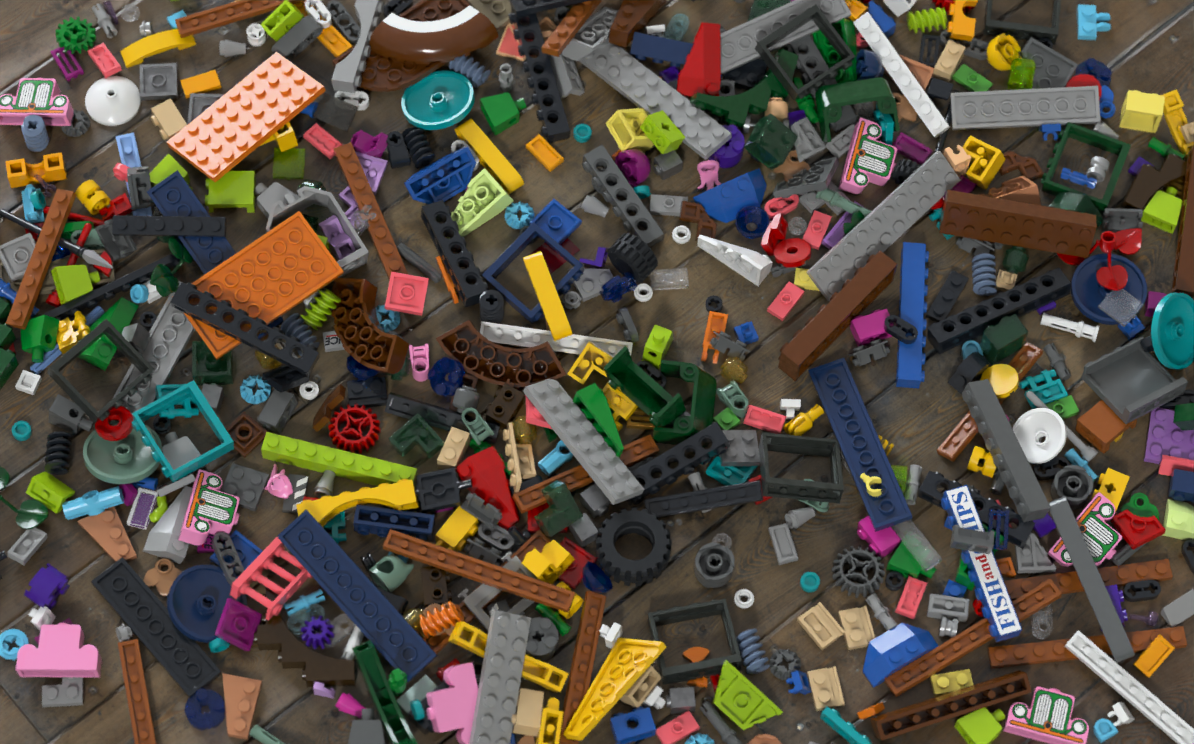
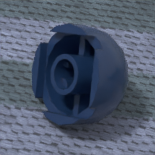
M861 49L856 55L857 81L882 78L884 67H882L880 57L872 51Z

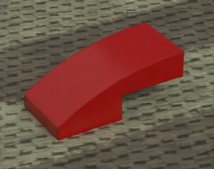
M778 213L773 218L762 238L761 246L768 256L774 255V248L778 240L785 239L788 223L781 213Z

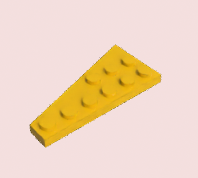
M618 638L563 735L567 739L582 741L667 646L663 642Z

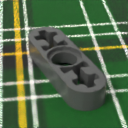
M337 0L330 1L326 8L331 14L332 22L351 45H356L360 37L361 28L341 2ZM332 8L338 9V17L337 13L334 10H332ZM346 19L350 23L347 26H342L340 21ZM351 29L354 35H358L357 38H355L354 36L351 37Z
M947 29L943 30L940 34V45L946 47L948 43L945 40L947 36L950 37V32H947ZM973 38L972 41H965L970 44V47L965 48L964 55L979 60L987 59V42ZM958 40L957 43L960 44L964 40Z
M219 532L213 538L212 547L227 582L232 586V583L237 579L232 577L233 573L235 572L236 576H239L245 570L230 536L225 532ZM219 539H221L222 542L225 541V544H224L225 550H224V551H223V545H222V543H218V540H219ZM230 555L234 558V562L226 563L223 557Z

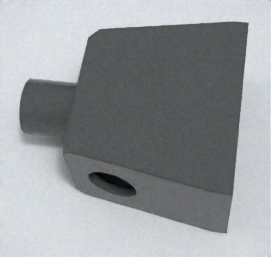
M59 394L49 409V423L77 434L80 428L90 432L94 425V422L86 418V413L76 403Z
M362 709V720L352 721L348 744H385L382 721L374 720V709Z

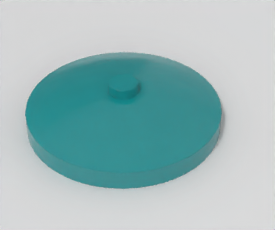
M453 71L432 72L416 84L409 86L403 94L401 106L405 118L413 126L425 130H439L458 123L468 115L474 105L475 93L471 82L462 74Z
M1170 293L1164 296L1158 303L1152 319L1151 338L1154 352L1158 360L1169 369H1184L1194 361V300L1185 293Z

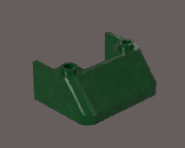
M879 77L826 85L816 90L815 98L823 142H831L829 123L837 122L841 118V106L877 101V108L881 113L891 115L894 121L893 132L900 131L896 101L888 82L884 78Z
M626 346L605 365L604 370L609 379L607 383L614 390L618 388L650 417L649 421L654 426L658 427L659 425L663 427L686 412L681 395L677 393L674 397L671 396L635 364Z
M661 360L660 372L665 377L681 378L686 382L694 383L691 415L677 417L674 421L673 429L654 427L653 430L655 443L678 445L713 424L717 381L712 375L695 364ZM705 443L703 445V448L708 446L710 443Z

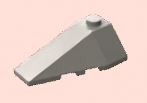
M605 6L588 18L563 50L562 55L571 60L578 61L601 46L610 33V28L618 11Z
M184 487L149 532L143 552L170 559L178 564L182 563L189 543L178 539L190 499L191 487Z

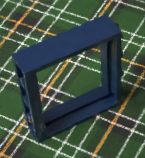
M534 222L482 274L483 282H486L492 290L498 291L503 296V299L531 324L544 317L540 303L532 311L529 310L495 279L537 236L573 266L555 286L559 297L562 294L565 295L570 290V285L574 281H579L580 277L584 274L583 264Z

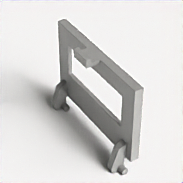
M510 551L501 558L502 561L506 560L508 562L502 568L536 579L517 556L511 559L512 553ZM482 584L468 596L466 594L468 589L465 588L457 597L464 599L462 602L488 631L490 617L482 607L502 590ZM523 598L508 613L522 616L525 614L523 611L535 601Z

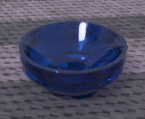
M757 206L744 207L738 212L735 220L737 231L742 236L750 239L763 236L770 223L768 214ZM754 223L757 225V229L750 231L746 228V225Z
M351 355L347 357V369L359 380H366L380 372L362 365Z
M592 562L585 564L582 571V580L586 588L595 593H607L613 588L611 580L599 566Z

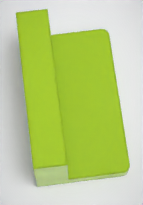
M44 471L32 477L26 493L57 514L61 512L62 504L66 499L74 495L75 490Z

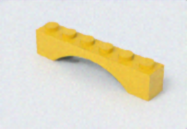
M401 479L393 484L382 483L375 488L364 487L352 493L345 491L333 497L327 495L319 500H304L301 504H296L298 516L305 510H308L322 527L337 514L356 505H383L401 511L419 508L413 480Z
M460 621L456 623L448 641L484 658L488 635ZM525 655L521 677L554 693L561 692L569 673Z

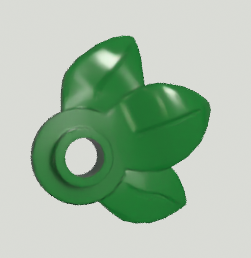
M1143 493L1132 495L1129 503L1123 505L1120 510L1122 512L1128 509L1132 514L1139 517L1155 515L1159 521L1157 507L1149 503L1148 497ZM1137 499L1143 501L1142 506L1137 505Z

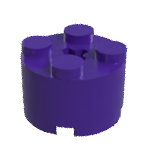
M722 125L731 132L732 138L708 159L719 162L720 168H732L740 162L743 156L745 139L735 125Z
M48 563L46 564L47 569L42 567L29 583L31 589L30 591L26 590L24 596L39 607L44 608L46 606L51 611L57 604L55 599L60 594L64 595L70 585L67 584L68 577Z

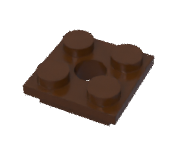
M245 411L226 428L234 441V449L244 458L264 440L266 432H268ZM242 430L250 432L246 437H241L239 433Z

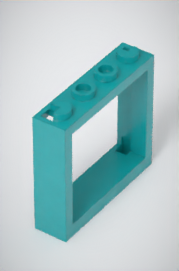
M194 380L132 413L133 421L131 423L136 432H141V439L146 447L150 446L153 451L151 452L153 459L156 463L160 462L164 476L166 478L169 477L172 482L181 479L234 449L233 439ZM191 396L221 442V445L173 470L143 422Z

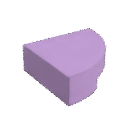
M317 681L314 683V695L334 698L335 690L332 687L330 689L324 688V683Z

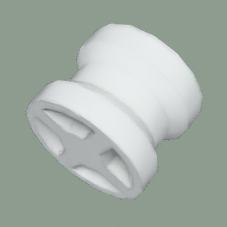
M254 23L247 28L248 42L252 46L264 44L266 41L265 30L260 24Z

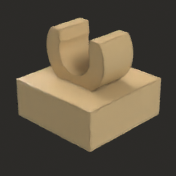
M1194 122L1181 126L1180 130L1186 143L1193 142Z
M999 269L995 289L1003 292L1012 289L1015 286L1017 274Z

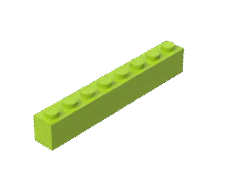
M266 432L261 448L264 459L324 473L325 470H330L335 473V476L370 485L393 484L401 479L413 480L414 485L417 482V468Z

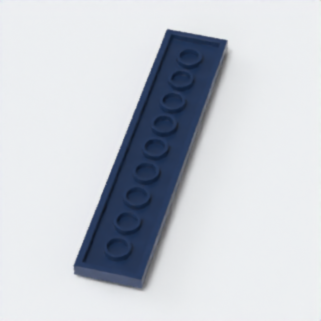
M178 170L147 191L163 216L210 217ZM179 237L204 274L236 254L225 237ZM280 316L267 326L273 328V326L279 327L284 320ZM267 333L259 334L258 339L260 340L261 338L266 336Z
M845 358L809 369V376L836 440L839 443L841 452L875 532L911 520L912 514ZM862 473L869 477L876 476L881 478V484H872L870 486L871 489H881L882 494L880 496L873 497L867 493L866 484L860 478Z
M308 510L299 515L277 536L394 669L399 668L406 673L407 683L438 656Z

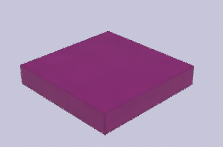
M227 598L215 635L244 651H250L254 640V632H257L262 614L232 598Z

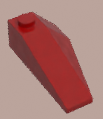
M702 22L693 41L694 45L691 52L685 59L687 61L683 70L678 75L676 91L681 95L693 96L698 92L710 96H719L721 83L720 24Z
M494 446L469 456L455 468L462 481L471 479L472 487L468 489L472 494L475 493L485 500L484 505L489 503L500 510L503 518L497 523L498 526L508 531L511 526L520 521L514 499L510 494L509 479H506L504 461Z

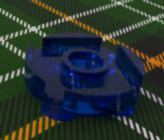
M1089 58L1077 66L1074 76L1079 74L1095 75L1101 87L1103 85L1109 87L1112 72L1104 63L1094 58Z
M626 272L624 277L620 278L618 275L602 286L604 291L599 292L603 300H612L615 303L621 300L622 295L635 290L637 284L633 274Z
M443 357L428 372L431 387L438 395L454 396L456 389L462 388L464 384L462 379L465 376V370L458 360ZM449 373V374H450V375L448 376V379H449V380L447 381V380H445V376H446V374Z
M199 689L193 696L188 698L185 705V714L189 723L196 729L206 730L212 727L215 728L225 718V703L217 692ZM209 706L210 712L202 714L201 707Z

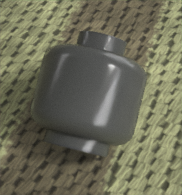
M462 385V388L456 389L452 404L459 413H462L466 408L476 409L480 395L477 393V389Z

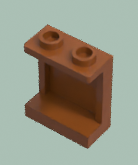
M1100 400L1077 420L1076 431L1104 454L1109 450L1112 441L1129 427L1132 429L1136 427L1137 419L1125 424L1103 400Z

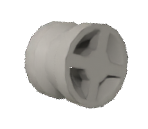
M942 616L939 636L948 635L950 638L955 637L958 619L948 620L947 617Z

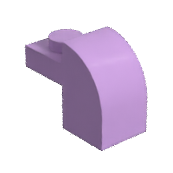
M335 215L318 224L323 237L328 238L331 252L338 260L356 251L351 238L344 233Z

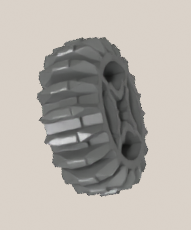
M852 545L850 552L846 548L843 549V554L838 553L837 559L833 561L834 567L831 570L834 573L832 579L837 580L835 583L836 587L842 585L841 592L847 590L848 596L851 593H855L856 598L859 597V593L864 598L867 596V592L872 595L874 589L878 590L880 588L879 584H882L884 581L882 577L885 576V571L882 570L884 569V563H880L881 557L875 558V551L869 553V547H866L864 551L861 545L858 546L857 550ZM848 562L850 570L844 575L843 566ZM872 568L874 577L869 581L867 579V572Z

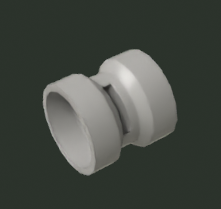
M1093 157L1090 163L1091 167L1086 174L1088 175L1087 177H1094L1097 179V182L1104 181L1105 171L1108 170L1110 164L1109 161L1103 157Z

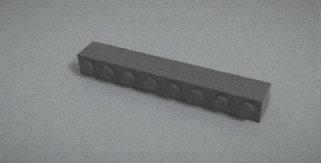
M989 380L969 382L962 392L963 400L967 403L970 414L978 426V431L985 441L986 448L990 451L993 462L1001 474V479L1006 484L1009 496L1017 507L1018 514L1023 522L1044 518L1051 507Z

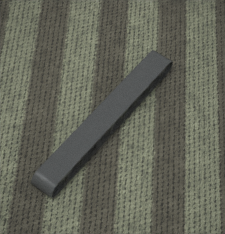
M1063 496L1049 502L1051 516L1116 663L1135 656L1066 497Z

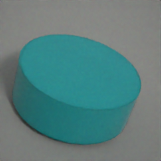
M582 123L575 126L573 137L576 141L585 143L591 139L592 130L589 125Z
M642 185L633 188L640 199H645L651 195L649 186Z
M39 190L31 192L30 199L36 210L45 208L46 200L43 193Z
M18 421L12 426V434L16 440L25 441L32 435V428L28 422Z
M806 572L802 575L800 586L805 592H815L819 588L820 578L816 573Z
M221 638L214 639L209 643L210 650L213 653L222 652L230 646L229 642Z
M418 699L410 701L411 711L415 720L423 719L425 715L421 702Z

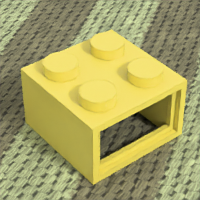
M1128 90L1121 108L1119 127L1156 133L1163 116L1165 96H1160L1156 93H1142L1138 90Z
M643 108L617 110L606 122L610 133L621 151L628 149L649 151L654 144L640 128L648 116Z

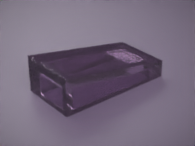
M110 0L103 2L104 9L111 16L114 24H119Z

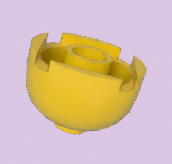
M1003 33L989 42L986 49L987 60L995 69L999 71L1012 70L1018 67L1022 61V57L1019 58L1018 53L1021 51L1020 46L1011 35L1006 36Z

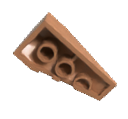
M1025 176L1007 180L1001 183L1002 187L1000 188L992 187L988 189L989 193L986 195L978 194L1041 206L1037 184Z

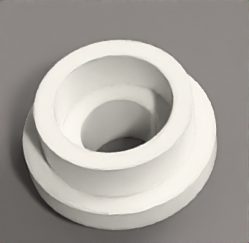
M681 225L673 230L672 238L676 243L684 244L690 240L691 232L686 226Z
M641 283L635 287L634 296L638 301L646 302L652 298L653 290L648 284Z
M312 381L302 384L299 389L300 395L306 400L316 398L319 393L318 385ZM312 388V391L307 392L306 389Z
M747 589L737 591L734 596L735 604L743 609L751 607L754 602L753 593ZM746 597L748 600L742 602L740 598Z

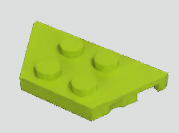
M728 661L724 662L713 703L736 725L745 730L756 723L764 722L772 716H778L783 713Z

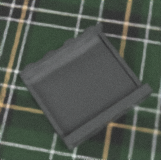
M1143 336L1136 340H1131L1123 347H1117L1113 352L1102 355L1094 362H1088L1084 366L1081 377L1125 424L1183 395L1188 383L1184 377L1175 380L1149 352H1144L1140 344L1144 339Z

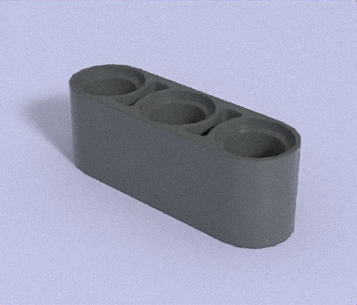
M307 15L273 45L272 52L279 53L291 62L322 33L323 28L311 15Z

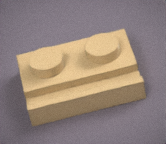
M821 602L797 619L821 650H824L845 634V631Z
M867 606L838 612L841 627L845 631L844 638L848 650L867 647L869 642L875 639Z
M836 666L828 669L807 671L816 711L824 710L827 706L832 709L845 705Z

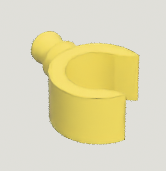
M865 473L860 475V478L866 484L869 495L877 497L882 494L881 489L870 488L872 484H881V478L876 476L869 477Z

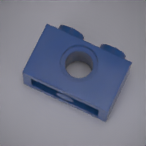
M638 707L627 714L620 712L613 715V718H610V727L616 744H628L656 735V727L649 707ZM635 722L638 726L636 728H629L627 724Z

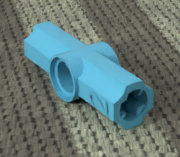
M562 440L557 443L556 447L538 462L539 468L545 475H552L564 463H568L573 458L570 450L565 454L560 452L562 449L569 450Z
M119 486L101 492L93 490L85 493L81 498L64 502L62 504L63 512L67 520L87 514L95 516L107 508L123 504L124 497Z

